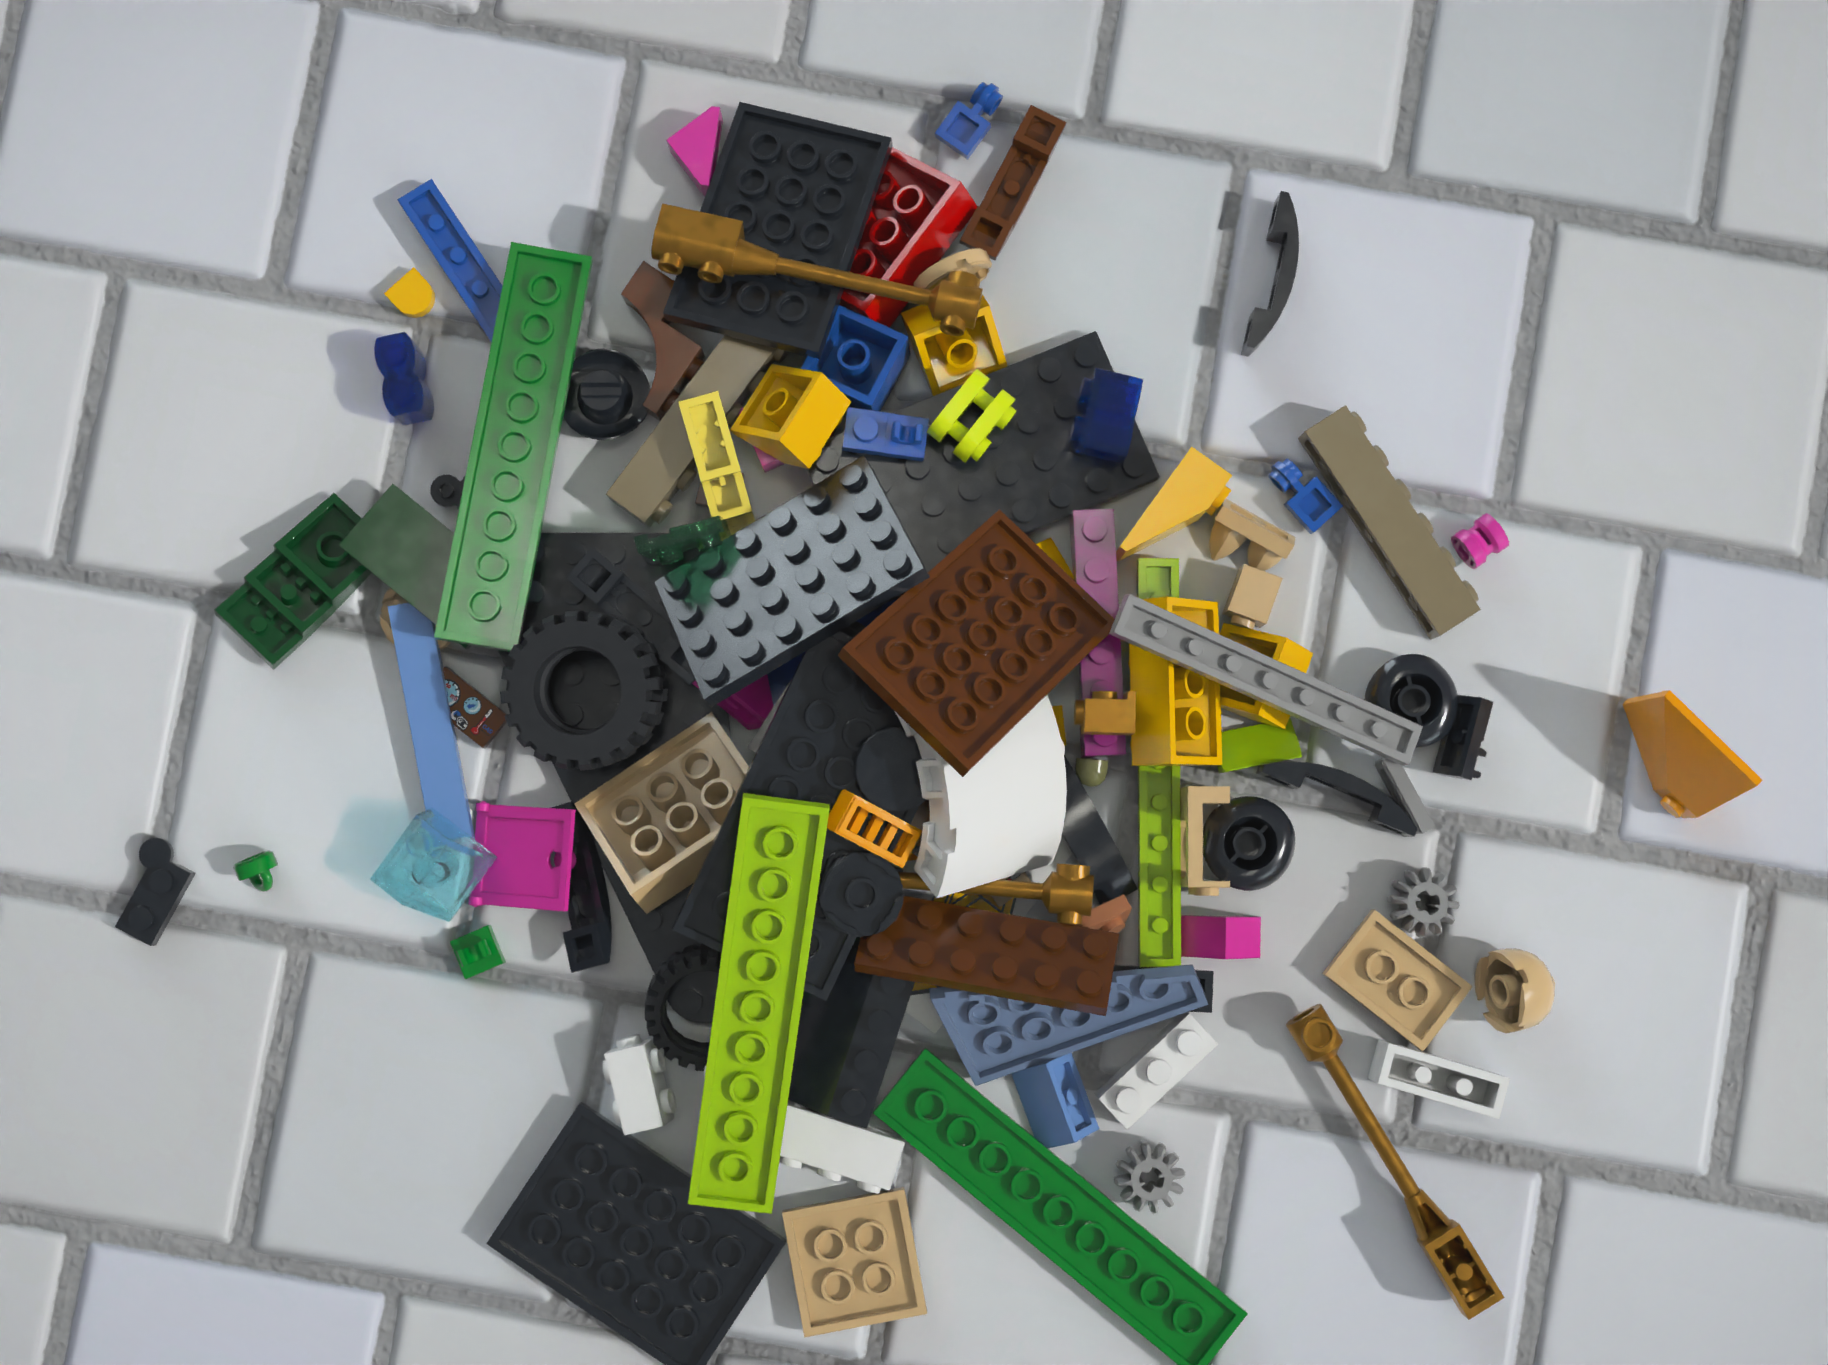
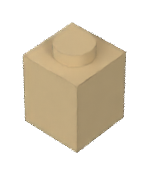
M1244 564L1237 571L1222 614L1231 617L1230 624L1248 629H1254V626L1261 628L1267 624L1283 578Z

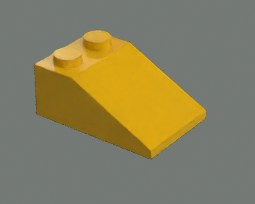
M1191 447L1117 549V561L1119 562L1198 521L1205 512L1212 516L1231 492V489L1225 485L1232 475L1201 452Z

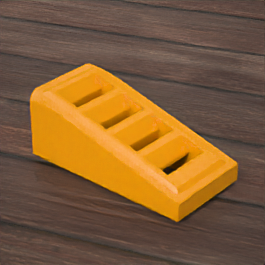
M846 789L841 791L828 817L827 828L901 868L906 864L922 834V830ZM868 813H872L873 816L862 836L857 835ZM887 821L888 824L877 845L874 844L873 841L883 822ZM898 828L904 831L891 853L887 849Z

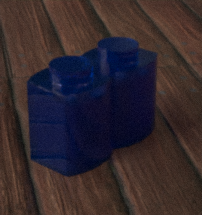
M406 332L376 338L374 346L375 361L378 369L385 377L382 395L389 413L404 426L432 420L434 401L429 387L424 382L426 362L420 347Z
M1099 368L1094 369L1090 378L1083 377L1078 401L1084 402L1082 417L1075 416L1070 433V440L1076 441L1075 453L1122 463L1125 460L1130 447L1143 379Z

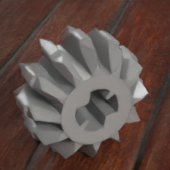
M1422 867L1418 876L1413 870L1405 871L1404 877L1407 885L1402 881L1394 880L1392 886L1400 894L1399 896L1391 895L1387 897L1388 903L1399 905L1398 909L1390 913L1391 919L1397 920L1405 917L1400 929L1403 932H1409L1415 927L1417 937H1426L1428 928L1434 935L1441 934L1442 926L1440 921L1450 925L1455 921L1447 913L1448 908L1458 909L1460 906L1457 901H1448V896L1457 891L1455 885L1442 887L1446 875L1438 872L1432 877L1431 870L1427 867ZM1419 894L1430 897V904H1425L1429 907L1427 911L1417 909L1416 901H1421L1417 897Z
M1141 1141L1142 1154L1137 1155L1135 1150L1129 1146L1125 1151L1132 1159L1131 1162L1127 1163L1123 1160H1117V1168L1127 1174L1114 1177V1183L1117 1186H1127L1120 1194L1124 1202L1135 1197L1133 1208L1140 1212L1147 1200L1149 1209L1154 1214L1158 1213L1159 1209L1157 1200L1162 1199L1169 1208L1174 1205L1168 1195L1169 1191L1182 1194L1183 1187L1173 1182V1180L1185 1177V1171L1182 1168H1172L1178 1162L1179 1157L1174 1152L1164 1157L1166 1146L1163 1143H1158L1153 1154H1151L1149 1143ZM1152 1167L1156 1168L1154 1172L1159 1177L1157 1182L1149 1181L1147 1186H1143L1145 1182L1140 1177L1141 1173H1149Z

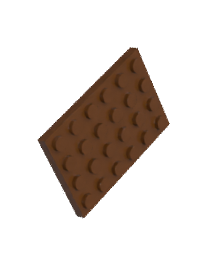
M1000 509L928 572L930 576L928 579L906 591L847 643L838 654L875 693L962 777L1109 635L1115 620Z

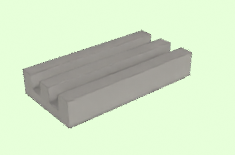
M1384 757L1377 760L1375 767L1393 801L1402 808L1417 827L1416 834H1423L1434 828L1435 826L1403 766Z

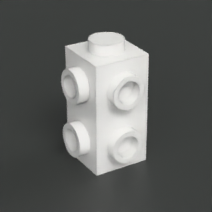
M640 1034L616 1040L617 1047L604 1054L603 1074L606 1082L609 1085L612 1084L615 1097L613 1114L617 1124L622 1125L624 1135L665 1126L674 1119L676 1099L672 1089L667 1088L663 1073L666 1071V1059L663 1050L656 1048L653 1044V1038L641 1041Z

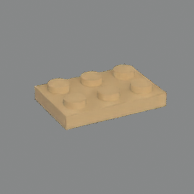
M1374 909L1370 910L1322 973L1420 1051L1426 1049L1473 987Z

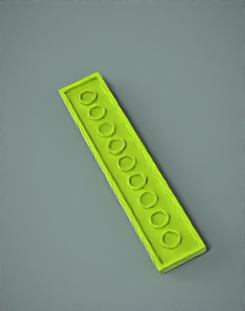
M743 793L688 1204L772 1214L830 804Z

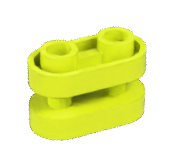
M978 369L971 374L927 430V433L939 443L947 434L957 440L959 444L952 453L964 463L970 457L977 462L992 443L986 437L995 426L1003 430L1017 412L1012 407L1016 399L1004 389L995 398L984 390L990 378ZM975 403L984 412L969 430L958 420L969 406Z

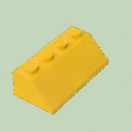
M1168 596L1143 599L1219 634L1218 602ZM1129 643L1130 691H1136L1135 734L1131 735L1130 742L1132 766L1222 765L1220 684Z

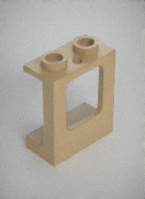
M1186 786L1180 788L1181 886L1188 887L1189 895L1219 896V888H1230V881L1203 880V805L1230 803V786Z

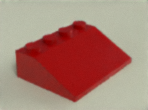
M892 147L850 272L914 286L915 280L921 273L939 262L977 208L976 203L962 182ZM844 288L839 305L890 328L908 302Z

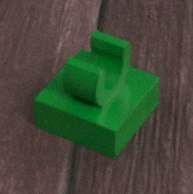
M491 925L450 941L465 979L506 963Z

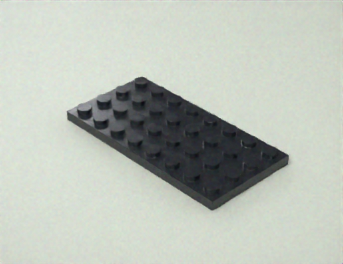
M1096 331L986 375L990 380L984 387V390L995 398L1004 389L1016 399L1012 407L1017 412L1003 430L997 426L994 427L986 437L992 443L977 462L970 457L964 463L952 452L959 442L949 434L939 443L927 433L924 460L916 461L842 451L843 432L830 437L822 448L819 458L812 464L810 469L806 468L814 486L860 457L865 456L927 572L935 567L999 509L1025 534H1028L1069 517L1073 510H1086L1158 480L1160 476ZM962 385L895 411L892 414L929 418V429ZM972 403L958 421L970 430L984 410L975 403Z
M839 631L804 652L672 927L673 931L722 953L743 793L830 804L829 813L843 789L870 802L859 790L854 776L857 753L863 743L874 732L888 727L903 726L895 711L838 656L842 648L854 637ZM918 807L904 812H887L911 824ZM868 813L857 835L862 836L873 816L872 813ZM887 821L883 822L873 841L874 844L877 845L888 824ZM827 828L819 884L825 870L837 858L851 852L870 851ZM898 828L887 851L893 852L904 830ZM819 887L804 991L827 1001L857 937L838 931L825 918L819 903Z

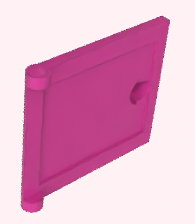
M485 801L476 803L477 816L471 892L468 905L473 907L493 905L568 911L571 869L576 864V855L573 852L576 810L490 805V803ZM553 851L556 852L554 856V864L556 867H552L550 861L551 854L553 853Z

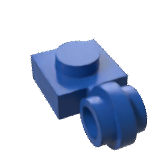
M982 82L970 99V103L974 105L972 109L957 101L936 130L935 137L968 160L991 128V123L980 115L986 113L991 116L998 108L1003 99V95L998 92L999 87L993 83L987 85Z
M1286 458L1283 462L1277 461L1271 466L1272 472L1268 477L1272 483L1283 493L1288 489L1295 493L1283 505L1309 534L1318 530L1343 507L1317 476L1313 477L1303 486L1299 481L1303 474L1291 460Z

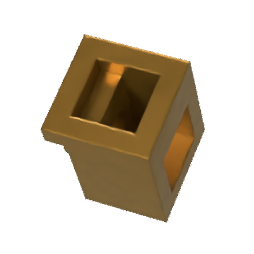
M1093 691L1092 699L1075 700L1074 725H1081V734L1126 736L1135 734L1136 691H1127L1123 694V699H1117V692Z

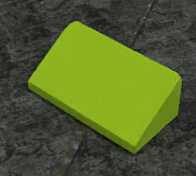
M1289 718L1285 729L1263 723L1222 731V765H1217L1219 774L1302 757L1291 718Z

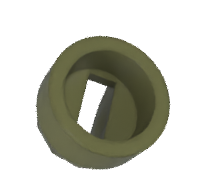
M1076 758V775L1083 785L1089 787L1098 786L1107 776L1109 761Z

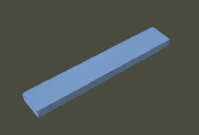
M409 603L387 606L432 847L473 840L475 835L455 728L451 718L438 640L434 638L435 624Z

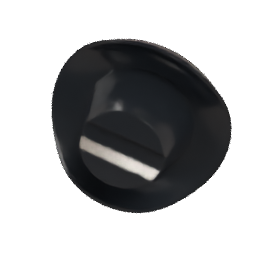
M602 348L585 352L577 357L573 363L563 416L564 420L575 432L590 439L611 440L624 436L636 429L648 414L643 407V403L650 392L648 379L641 367L632 358L620 351Z
M1406 654L1389 660L1375 672L1365 692L1364 700L1423 726L1415 748L1429 746L1443 739L1453 727L1456 719L1458 695L1455 684L1447 671L1437 661L1425 655Z
M1252 796L1230 799V803L1221 804L1214 809L1203 826V856L1212 873L1220 881H1230V887L1244 891L1265 888L1277 881L1291 863L1295 850V831L1293 825L1280 807L1266 799Z

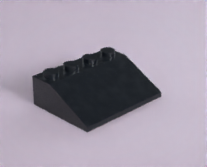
M853 944L827 1001L806 991L803 992L788 1100L824 1115L867 1129L915 982L856 972L854 963L858 946Z

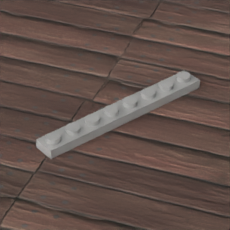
M1124 595L1110 630V635L1400 765L1410 764L1423 726L1134 595Z

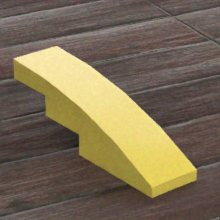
M716 391L679 401L678 403L717 538L721 542L754 522L755 519L719 392Z

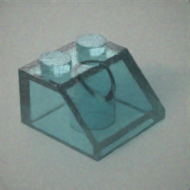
M430 808L414 817L370 880L402 905L449 922L489 870L497 856L436 809Z

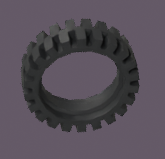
M701 944L699 949H694L693 945L685 947L683 953L678 954L676 951L669 956L666 963L663 961L650 981L645 999L646 1028L649 1036H653V1044L658 1050L663 1048L664 1056L670 1061L677 1058L678 1065L687 1068L689 1063L694 1064L696 1071H704L707 1065L710 1042H698L686 1038L674 1029L667 1016L666 1000L671 988L681 978L694 972L714 971L719 973L722 953L704 944Z

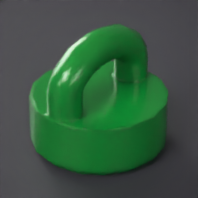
M267 850L236 863L233 869L239 881L249 878L252 885L258 891L265 892L271 889L273 885V877L269 869L277 866L278 863L273 851Z

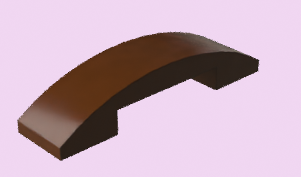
M1030 105L980 206H977L959 241L960 244L970 249L981 248L987 252L989 258L997 259L1029 202L1067 122Z

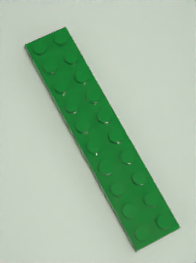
M511 242L434 638L437 640L510 652L514 644H520L593 263L592 256Z
M926 1047L873 1111L874 1115L1177 1365H1208L1248 1315L1246 1310L1044 1146L1038 1139Z

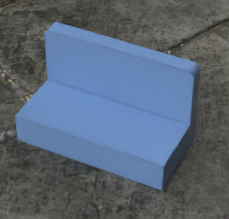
M1072 1053L1012 1073L1033 1135L1047 1148L1075 1143L1099 1129Z

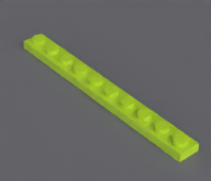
M1179 558L1137 559L1138 598L1149 599L1166 596L1179 598ZM1138 766V966L1181 965L1180 766Z

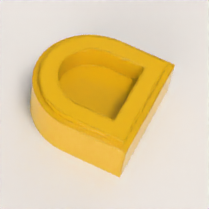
M414 267L384 293L402 314L411 318L426 315L431 311L435 303L433 288Z

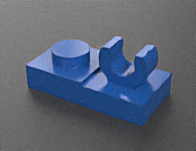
M848 407L842 451L923 461L929 418Z

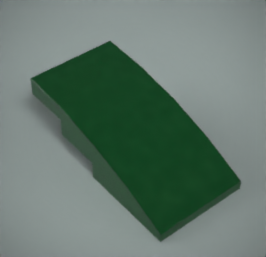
M335 493L329 496L273 545L274 552L244 577L245 583L214 609L215 615L273 670L304 643L371 574L367 568L339 546L362 518Z

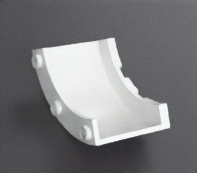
M1048 696L1041 700L964 777L950 766L896 713L907 737H915L922 759L916 761L922 798L929 800L930 821L923 823L921 845L914 870L936 898L1053 863L1061 842L1064 827L1067 786L1064 760L1065 746L1060 737L1057 721Z

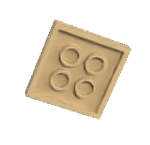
M904 1187L890 1189V1191H880L879 1194L869 1193L782 1211L804 1338L927 1314Z

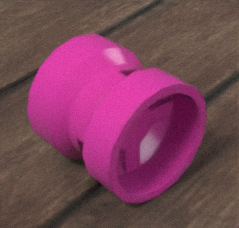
M1487 513L1476 519L1472 528L1469 530L1462 529L1451 537L1455 551L1463 562L1472 569H1476L1485 563L1489 554H1497L1509 546V540L1505 531L1496 519Z

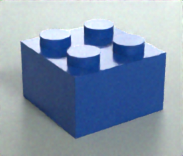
M839 305L821 359L807 356L801 369L822 372L851 401L849 407L881 412L911 355L909 337Z

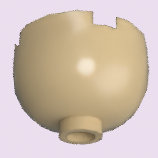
M1506 948L1488 952L1490 955L1479 960L1475 972L1477 1000H1482L1485 997L1486 1006L1489 1012L1483 1013L1486 1020L1497 1031L1503 1033L1517 1032L1538 1025L1551 1011L1555 996V982L1544 962L1535 954L1517 948Z

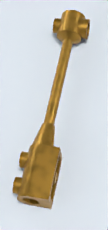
M663 203L652 241V259L659 260L658 268L669 274H681L683 266L699 269L698 276L702 280L709 283L722 282L723 275H776L777 273L928 306L933 321L941 322L940 330L950 336H962L965 328H975L983 288H979L980 279L974 274L965 271L950 272L947 281L941 280L932 290L779 257L777 253L745 241L743 221Z
M1057 863L1056 872L1052 871L1044 883L996 880L956 893L1042 900L1049 913L1057 914V923L1082 924V916L1091 917L1094 875H1090V866ZM898 871L903 889L931 891L917 873Z
M1322 1004L1312 1006L1286 1023V1027L1307 1061L1324 1063L1405 1196L1404 1201L1418 1236L1417 1242L1461 1314L1470 1320L1505 1298L1461 1225L1453 1219H1449L1433 1200L1417 1186L1337 1055L1343 1039Z

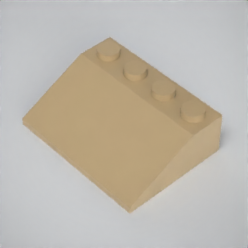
M711 712L574 804L629 894L646 914L694 883L749 766Z

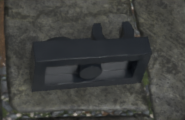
M1458 695L1456 719L1449 733L1441 739L1433 773L1466 780L1480 778L1481 772L1475 771L1474 768L1478 756L1486 757L1487 752L1480 748L1486 733L1493 706L1492 701L1482 697Z

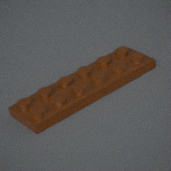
M903 896V905L897 919L885 931L860 938L854 965L856 972L1106 1016L1119 933Z

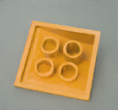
M1670 690L1629 698L1622 704L1653 790L1662 798L1660 801L1662 807L1674 817L1698 818L1755 788L1763 781Z

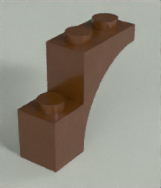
M643 261L621 295L625 303L642 317L651 330L656 349L655 377L643 407L648 414L661 421L679 397L688 380L691 381L703 365L705 354L701 346L670 327L671 321H667L664 317L663 312L674 280Z

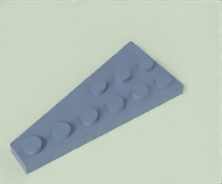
M1193 964L1113 971L1106 1016L945 987L929 988L930 999L975 1086L1208 1005L1205 992Z

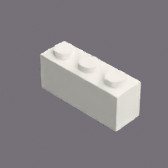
M1189 1012L1177 1015L1094 1094L1128 1130L1209 1054L1218 1043Z
M1381 1039L1377 1041L1367 1078L1377 1084L1497 1119L1500 1118L1510 1078L1494 1072Z
M788 1100L779 1162L794 1168H801L802 1163L818 1168L817 1174L822 1177L840 1181L841 1176L857 1180L856 1186L858 1188L879 1194L881 1188L889 1191L891 1189L905 1139L900 1135L869 1125L866 1129L824 1115Z

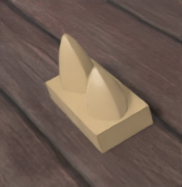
M1225 499L1219 507L1210 535V553L1214 561L1232 554L1247 538L1250 539L1247 556L1248 564L1262 571L1270 569L1282 558L1287 559L1295 545V537L1228 499Z

